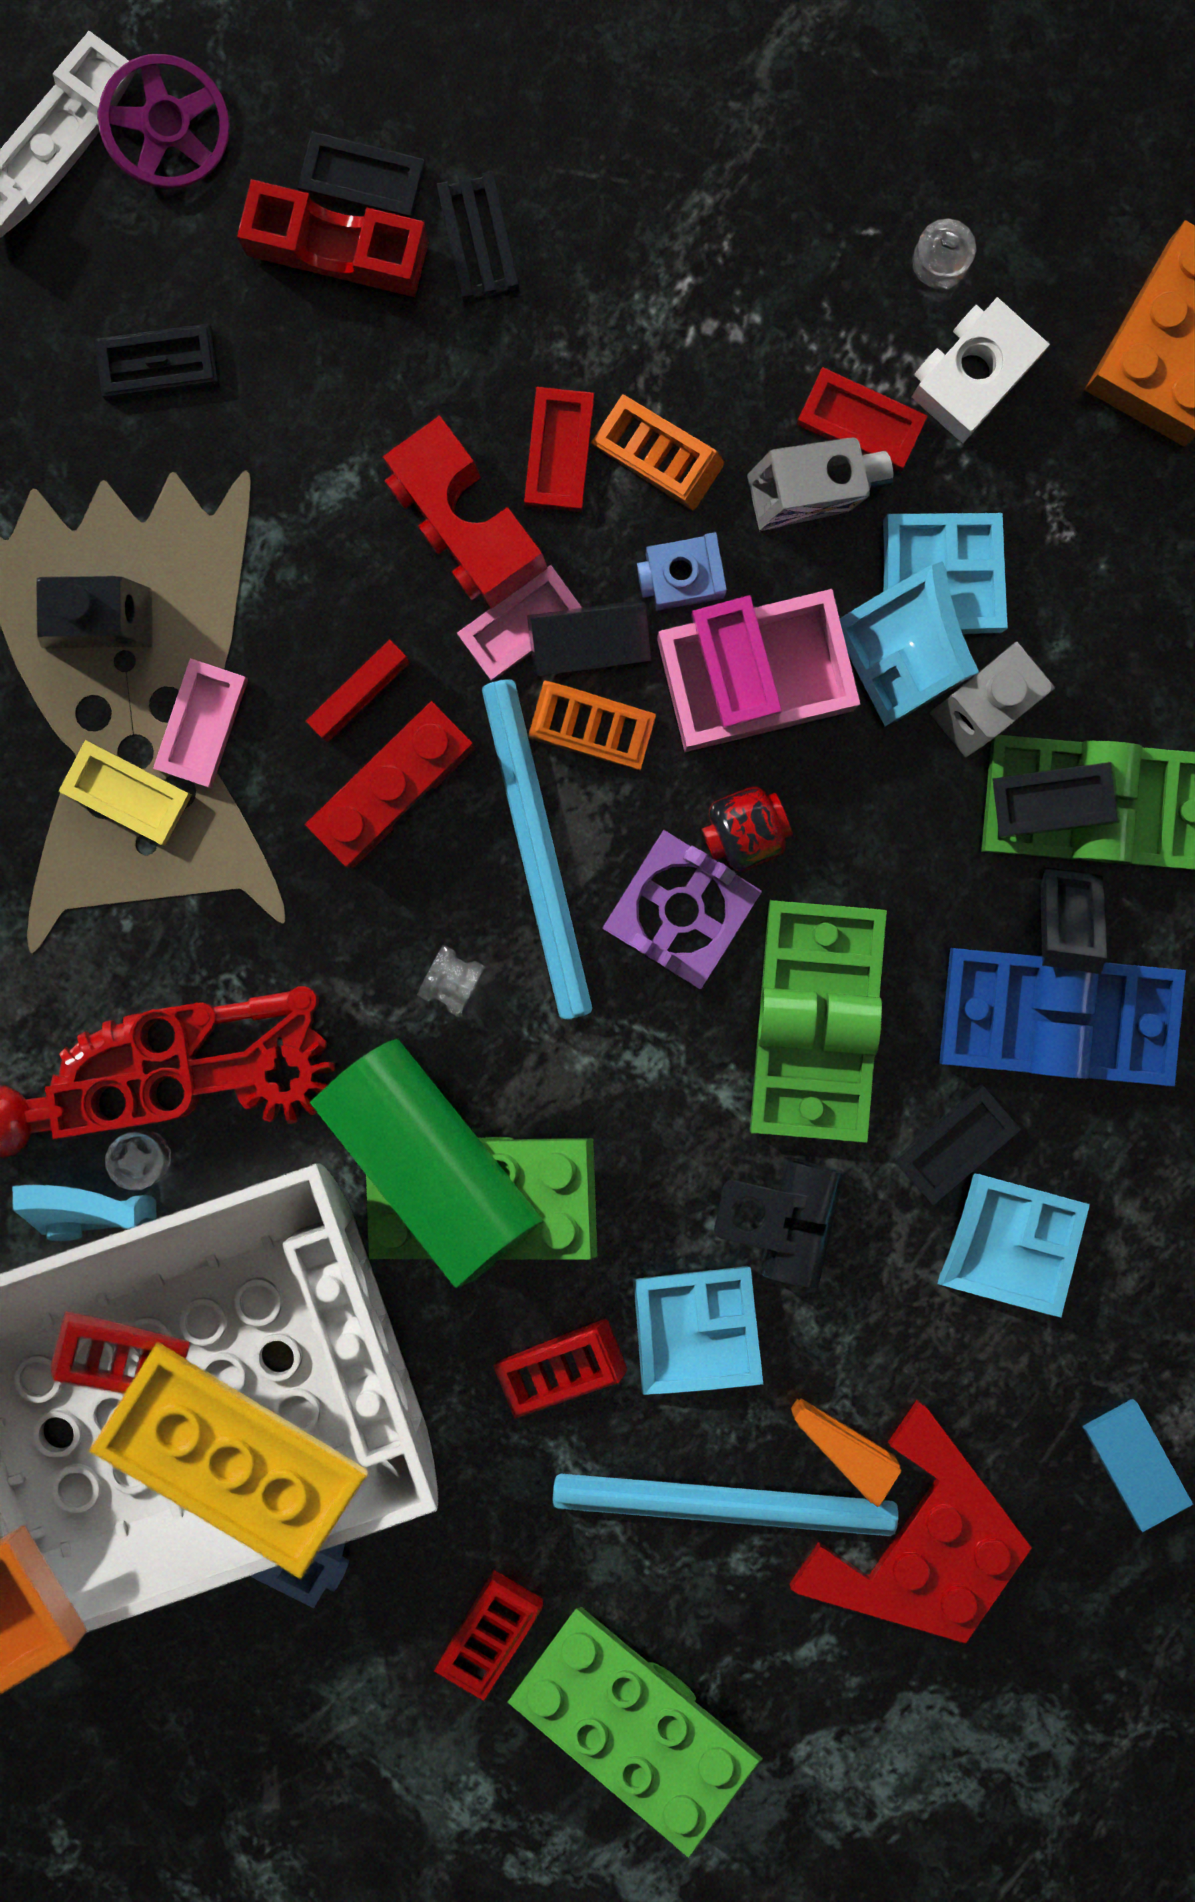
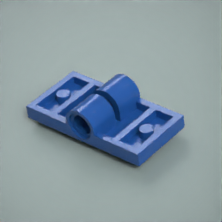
M950 948L939 1063L1059 1077L1092 1078L1175 1086L1186 970L1105 963L1102 973L1095 974L1042 966V956Z

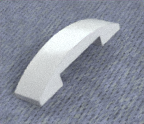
M90 31L87 32L53 72L55 85L0 149V238L24 219L52 191L99 132L97 111L103 89L110 77L129 60ZM136 70L127 75L117 86L111 99V106H117Z

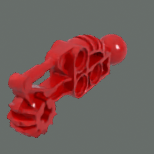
M298 986L289 992L252 997L246 1002L214 1007L207 1003H193L152 1009L147 1012L124 1016L123 1023L116 1024L113 1020L105 1021L102 1023V1029L93 1034H90L88 1031L77 1036L78 1043L72 1049L65 1047L59 1053L62 1058L59 1075H52L51 1085L45 1087V1097L25 1099L19 1091L0 1085V1159L17 1154L28 1143L31 1134L52 1131L53 1139L176 1120L188 1116L196 1109L200 1095L233 1089L239 1102L245 1109H252L267 1099L268 1102L263 1112V1119L268 1122L275 1120L281 1104H283L284 1115L288 1124H294L299 1121L297 1102H300L303 1108L311 1115L317 1114L316 1110L309 1103L313 1099L310 1093L314 1091L319 1094L329 1085L318 1082L317 1074H329L335 1071V1064L333 1062L315 1064L313 1060L327 1048V1041L319 1033L311 1029L314 1022L313 1013L319 1005L317 993L306 986ZM288 1015L243 1052L195 1059V1055L217 1024L250 1018L256 1021ZM164 1019L173 1026L175 1040L167 1051L159 1053L150 1046L148 1031L156 1021ZM280 1037L283 1041V1046L281 1047L278 1045V1038ZM283 1057H286L288 1066L298 1067L300 1071V1078L291 1080V1090L286 1092L283 1083L273 1082L271 1078L272 1072L281 1068L280 1060ZM168 1077L177 1079L184 1089V1098L181 1104L174 1110L163 1108L157 1099V1088ZM112 1086L118 1088L124 1094L126 1100L123 1114L114 1120L107 1118L101 1112L99 1106L102 1093Z

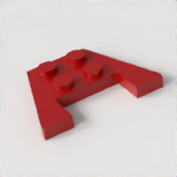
M917 1399L888 1443L899 1453L936 1478L870 1574H865L830 1548L818 1542L789 1584L791 1590L799 1595L966 1643L1032 1547L925 1404Z

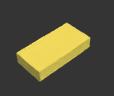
M87 740L84 741L58 791L163 846H166L192 796L188 792Z

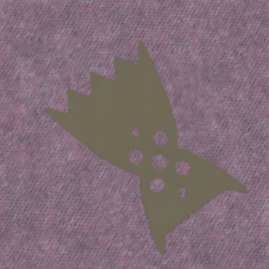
M247 470L243 471L233 483L215 514L211 516L201 508L177 473H170L151 515L146 522L142 523L131 513L107 481L103 480L100 482L81 524L75 531H72L64 524L37 489H32L14 532L8 540L0 537L1 629L15 665L37 706L55 733L75 753V756L78 755L85 740L118 756V747L121 741L134 733L135 735L146 737L154 749L150 765L143 770L162 780L171 776L170 774L153 769L168 723L155 719L151 714L149 702L152 694L159 688L167 686L180 689L190 658L221 669L225 668L233 635L249 516L251 481ZM121 576L151 588L153 647L42 648L37 637V578ZM125 601V615L127 621L129 620V603L128 601ZM128 650L134 654L136 664L131 671L121 672L115 667L114 657L119 651ZM90 695H97L106 699L112 710L109 724L104 729L96 732L87 731L82 728L75 716L78 703L84 697ZM218 773L212 788L194 783L196 797L193 803L184 809L166 846L158 843L156 851L150 855H142L136 849V840L141 834L110 818L99 819L93 816L88 811L87 806L60 793L46 837L30 905L27 930L30 952L33 953L40 947L61 913L66 909L223 890L242 889L276 921L284 923V904L277 883L247 822Z

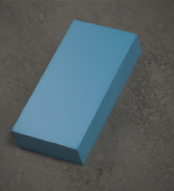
M1134 1399L1082 1426L1134 1522L1142 1532L1193 1505L1140 1406Z

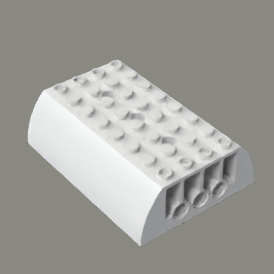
M315 1164L0 1274V1539L25 1525L85 1625L86 1632L278 1565L89 1452L124 1394L53 1381L51 1365L65 1312L92 1316L189 1341L190 1347L186 1360L366 1468L368 1472L365 1480L319 1551L437 1510V1479L427 1426L352 1210L337 1182L323 1165ZM80 1337L74 1362L85 1364L90 1338ZM105 1341L99 1368L110 1369L116 1343ZM271 1341L286 1343L293 1351L294 1362L292 1367L283 1372L269 1369L262 1359V1350L265 1344ZM130 1347L124 1371L125 1375L134 1377L141 1348ZM62 1418L71 1425L74 1437L70 1446L57 1448L48 1443L44 1436V1425L48 1419Z

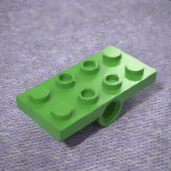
M997 735L991 740L981 852L1195 870V752L1142 748L1138 744L1113 741L1075 742ZM1107 762L1114 764L1121 823L1010 838L999 837L992 778Z
M769 901L750 1122L751 1133L867 1143L874 1057L878 1051L881 1032L882 1002L880 986L887 910Z
M478 1138L544 1220L501 1259L591 1260L597 1257L593 1138ZM366 1175L369 1259H432Z
M582 1607L575 1609L508 1700L512 1707L688 1858L694 1854L763 1760L753 1749L697 1704L694 1693L678 1677L656 1663H648Z

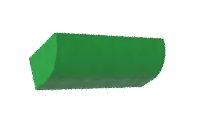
M399 1039L386 1042L361 1057L309 1102L455 1288L477 1280L544 1221Z

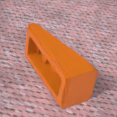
M622 394L591 442L594 447L691 510H695L724 465L723 459L715 449ZM636 418L641 424L623 449L617 443L632 420ZM654 431L657 432L660 436L645 459L641 460L637 456ZM675 444L680 449L663 473L658 468ZM695 457L697 459L683 482L679 483V479Z
M544 680L529 731V739L641 770L656 714ZM558 700L568 702L560 733L549 730ZM580 706L591 709L583 740L572 737ZM603 713L614 715L605 746L594 743ZM625 719L636 722L628 753L617 750Z
M802 1398L800 1400L796 1399L791 1410L798 1426L870 1503H874L879 1507L901 1472L895 1455Z

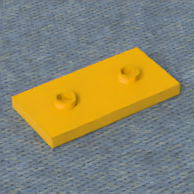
M158 1342L89 1450L92 1454L300 1579L365 1480L368 1472L366 1468Z

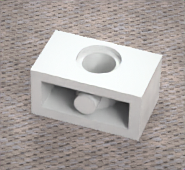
M998 297L985 311L978 305H975L953 331L960 338L946 355L937 348L914 374L921 383L916 388L912 398L962 443L967 440L1029 371L1050 345ZM975 355L984 359L989 367V377L985 379L969 377L962 368V358Z

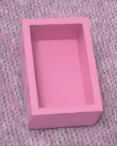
M832 589L754 608L782 712L724 729L694 623L659 631L657 641L685 752L852 712L860 705Z

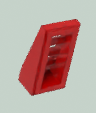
M65 1312L52 1360L51 1373L53 1381L125 1394L157 1342L185 1359L188 1355L190 1343L189 1341L92 1316ZM80 1337L91 1339L85 1364L74 1362ZM105 1341L116 1343L109 1370L99 1368ZM131 1346L141 1348L134 1377L124 1374Z
M607 1319L573 1330L497 1361L493 1365L514 1419L617 1384L627 1372L626 1363ZM587 1345L592 1347L600 1367L598 1370L595 1369ZM572 1352L581 1377L573 1378L564 1353ZM549 1360L559 1386L551 1387L541 1361ZM524 1367L528 1368L538 1393L532 1397L529 1396L519 1369Z
M493 1570L436 1665L434 1672L484 1701L542 1610L543 1598ZM496 1600L519 1614L520 1616L517 1621L513 1622L491 1609L489 1606L492 1601ZM483 1618L509 1633L505 1641L477 1626L480 1620ZM470 1636L497 1652L495 1658L492 1660L468 1646L466 1642ZM458 1655L485 1669L486 1673L480 1680L453 1664Z

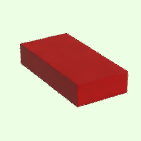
M822 367L796 425L831 441L857 438L860 442L862 455L887 451L893 469L901 473L928 415Z
M536 387L524 499L525 506L582 512L594 393Z
M389 639L306 722L322 739L329 742L411 662Z

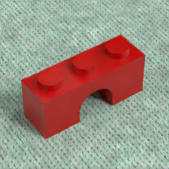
M253 179L250 182L237 235L248 257L411 297L416 296L429 243L424 221L367 207L365 216L345 215L319 206L311 200L309 193Z
M440 415L383 456L392 473L391 476L384 480L404 509L413 503L426 519L418 525V528L437 554H440L445 549H448L459 564L451 572L471 600L481 594L492 609L548 568L542 552L508 507L493 518L480 523L466 522L455 515L456 502L461 493L481 477L473 459Z
M430 701L304 825L345 867L353 869L393 830L392 827L396 821L431 788H436L476 747Z

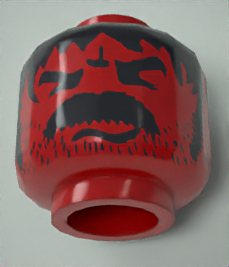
M757 786L748 787L713 802L709 808V817L712 825L702 828L713 859L716 861L725 857L729 865L739 872L781 856L785 851V838L792 836L788 818L777 794L774 792L767 795L765 791Z

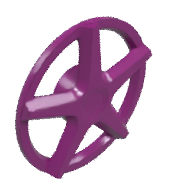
M149 54L132 59L122 65L105 85L97 111L99 131L107 152L126 174L134 178L141 185L174 189L194 184L206 177L217 166L227 147L230 129L229 115L220 90L213 80L198 66L177 56ZM158 64L183 69L196 77L205 87L181 99L168 95ZM141 68L146 96L145 105L142 107L111 106L112 96L120 82L131 72ZM215 103L220 127L216 147L213 153H211L189 130V123L194 117ZM110 124L139 130L144 134L145 139L138 166L130 162L120 151L113 138ZM172 146L200 165L198 169L181 176L163 177L154 175L166 149Z

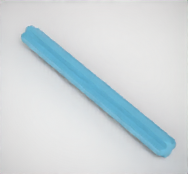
M507 679L495 681L483 686V698L558 1013L561 1019H573L591 1013L592 1004L516 684L513 680Z
M572 1474L556 1475L554 1480L553 1504L558 1509L882 1536L894 1535L898 1527L897 1504L883 1500L881 1505L877 1507L874 1503H870L867 1499Z

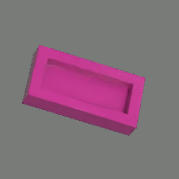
M751 596L692 611V618L723 729L781 713L782 708Z

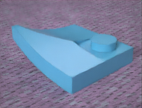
M1002 513L886 515L883 519V592L926 567L943 561L947 570L955 614L962 634L1002 633L1008 628Z
M943 561L932 564L840 618L848 655L885 726L903 719L979 673L955 614L947 570Z
M974 1173L960 1223L940 1273L938 1284L1061 1318L1090 1204Z
M44 1185L13 1186V1210L39 1233L47 1235V1239L51 1241L77 1240L82 1238V1231L112 1227L131 1229L140 1224L157 1220L156 1200L149 1195L132 1196L127 1201H117L98 1193L76 1188Z
M745 1266L633 1279L642 1394L678 1393L763 1384L751 1267Z

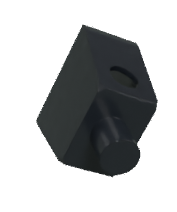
M121 576L37 578V637L42 648L153 647L151 588ZM125 601L129 603L128 621L125 615Z

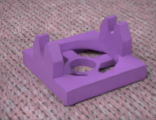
M663 830L602 929L692 985L702 989L762 890L737 876L734 871L726 865L715 861L705 852L689 846ZM689 866L697 868L686 887H676L668 891L651 880L656 874L671 867ZM712 878L718 884L725 899V919L723 924L705 914V906L701 898L702 893ZM677 893L691 895L698 904L699 913L696 920L686 927L673 925L665 915L667 900ZM641 895L659 906V916L663 924L652 941L646 936L639 920V900ZM696 929L712 939L708 946L692 953H672L667 951L678 933Z

